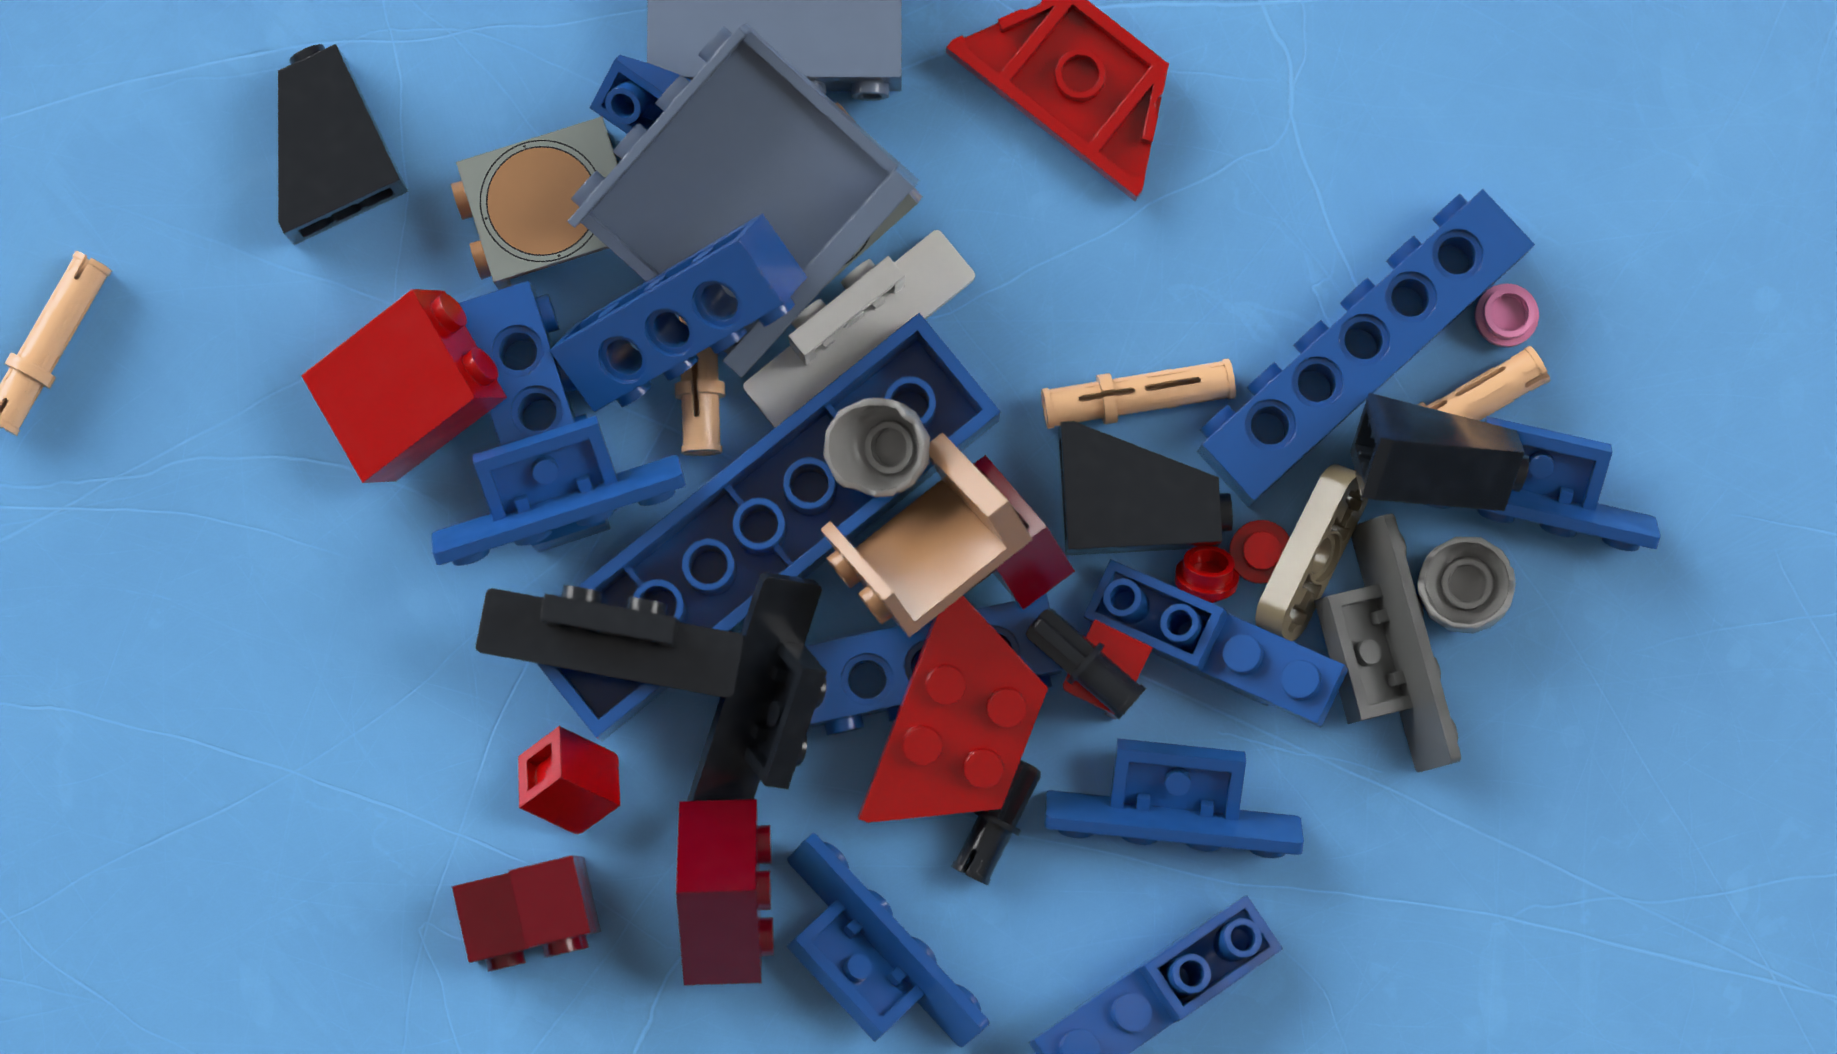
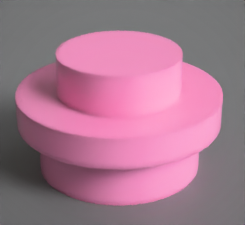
M1509 283L1499 284L1488 289L1480 297L1475 308V324L1482 337L1491 344L1499 347H1514L1525 342L1536 330L1539 321L1538 305L1534 297L1523 287Z

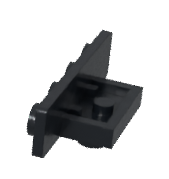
M769 572L760 574L741 631L744 642L734 695L731 698L720 697L687 801L754 799L760 780L767 787L789 789L795 767L801 765L805 758L807 750L806 734L814 710L820 707L824 700L827 685V671L804 645L822 592L821 586L815 580Z
M564 585L562 596L545 593L544 597H538L494 588L486 591L476 640V650L482 654L723 698H731L734 695L744 638L740 633L681 623L676 617L666 615L668 604L658 601L628 597L627 608L601 604L602 592L576 586Z

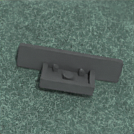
M1390 513L1356 525L1351 539L1365 587L1314 600L1329 657L1344 664L1349 669L1339 689L1347 723L1352 724L1399 712L1413 764L1417 772L1460 762L1461 753L1458 746L1457 728L1449 714L1440 681V667L1438 661L1433 656L1423 620V605L1415 591L1406 558V544L1399 532L1396 518Z

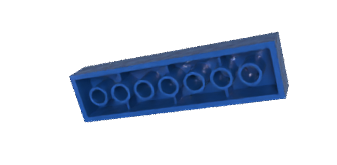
M918 313L577 587L602 592L601 604L627 608L628 597L658 601L668 604L666 615L676 617L681 623L737 633L743 628L761 573L769 572L806 578L826 562L828 556L835 552L820 530L823 526L831 521L850 542L937 472L929 460V464L916 484L903 492H898L888 497H872L860 491L842 487L835 480L824 457L826 430L839 410L868 398H887L898 401L917 413L930 436V442L943 432L961 452L999 422L1001 411L924 317ZM537 664L593 735L601 741H604L668 689V687Z

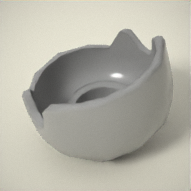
M868 398L839 410L826 430L824 457L835 480L842 487L854 489L872 497H888L898 492H903L916 484L929 464L930 436L917 413L908 406L887 398Z
M1454 537L1435 547L1427 555L1419 572L1417 588L1419 598L1430 619L1449 631L1474 634L1491 628L1504 617L1513 600L1516 579L1514 569L1510 566L1508 558L1500 548L1482 537Z

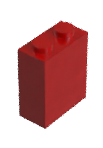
M411 289L301 375L362 483L396 482L507 398L497 381L499 374L495 363L485 351L477 347L465 326L467 324V317L464 310L445 291Z

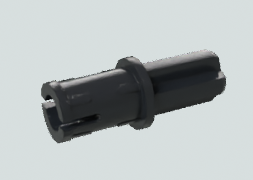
M1047 608L1041 612L1029 626L1026 632L1027 638L1070 675L1067 682L1072 685L1076 680L1110 709L1117 719H1120L1145 691L1146 688L1142 684L1139 685L1101 651L1105 645L1101 642L1097 646L1093 645L1053 609Z
M1020 760L1002 809L973 812L978 817L956 861H953L952 868L966 873L965 875L983 884L989 885L990 877L1012 834L1019 836L1021 832L1016 825L1041 778V771Z

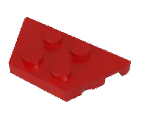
M1042 0L1040 4L1027 10L1019 9L999 18L996 24L965 38L963 35L957 37L947 45L946 53L1132 200L1136 201L1139 198L1144 186L1146 169L1169 67L1168 62L1088 0Z
M964 595L933 619L860 808L859 820L870 823L1002 809L1048 687Z

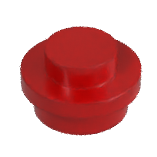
M1255 520L1246 523L1237 530L1230 542L1229 554L1234 559V569L1241 578L1248 582L1267 584L1290 539L1289 535L1281 526L1271 521Z
M1197 546L1188 550L1184 555V559L1177 564L1174 580L1178 589L1214 603L1226 599L1236 592L1239 573L1234 569V559L1227 551L1214 546Z

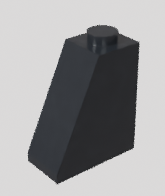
M323 44L304 48L289 59L291 65L278 70V223L284 235L294 245L408 192L352 71L336 44L325 48Z
M1372 393L1368 394L1350 450L1361 497L1380 501L1505 511L1511 491H1521L1529 469V455L1524 454L1525 452L1517 430Z
M1075 421L1060 423L1058 437L1065 556L1191 549L1197 546L1218 547L1223 541L1222 532L1232 531L1230 493L1219 492V477Z

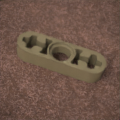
M1332 464L1320 476L1260 597L1255 615L1256 626L1290 641L1296 640L1306 629L1316 609L1314 600L1322 597L1368 502V498L1361 497L1355 470L1339 464Z

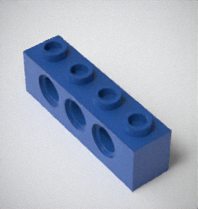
M762 213L575 323L549 351L593 412L598 411L617 400L621 407H625L640 398L652 387L650 380L662 373L668 381L675 379L690 369L699 360L697 354L708 347H711L715 354L726 350L746 334L747 331L744 327L757 319L763 327L780 319L795 306L791 296L805 281L807 276ZM722 286L728 288L736 298L727 294ZM675 314L680 316L686 324L682 323ZM629 342L634 344L638 348V350H636Z
M528 280L459 303L467 317L466 328L477 347L485 351L495 363L499 374L497 381L507 396L505 400L489 411L500 446L588 418L587 414L575 417L568 393L576 391L577 388L549 351L553 347L549 333L558 331L560 328L548 294L537 297L535 289ZM520 340L535 343L537 346V356L531 366L524 370H512L506 367L505 353L510 345ZM548 400L556 406L554 422L548 428L541 431H533L526 428L523 420L526 408L534 401ZM608 519L588 526H580L574 522L552 529V533L547 538L531 545L537 552H542L610 530L611 527Z
M1047 594L1041 596L1024 610L1016 601L976 609L1047 687H1052L1050 676L1061 674L1063 669L1026 636V632L1041 612L1050 608ZM933 619L910 638L899 626L806 646L827 671L825 697L820 707L814 710L810 722L811 726L825 725L827 736L862 729L864 728L863 716L886 711L889 722H894L913 674L911 670L912 661L921 652ZM866 663L880 667L887 679L884 690L878 696L869 699L858 697L849 687L851 672L857 666Z

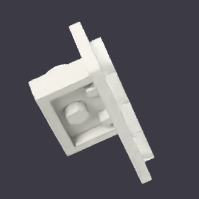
M939 230L931 232L895 262L889 256L877 265L871 259L864 261L841 281V284L846 289L827 305L821 299H818L799 314L791 323L796 330L788 336L790 346L745 381L743 385L744 391L773 427L776 428L915 315L920 313L926 320L971 284L975 279V272Z

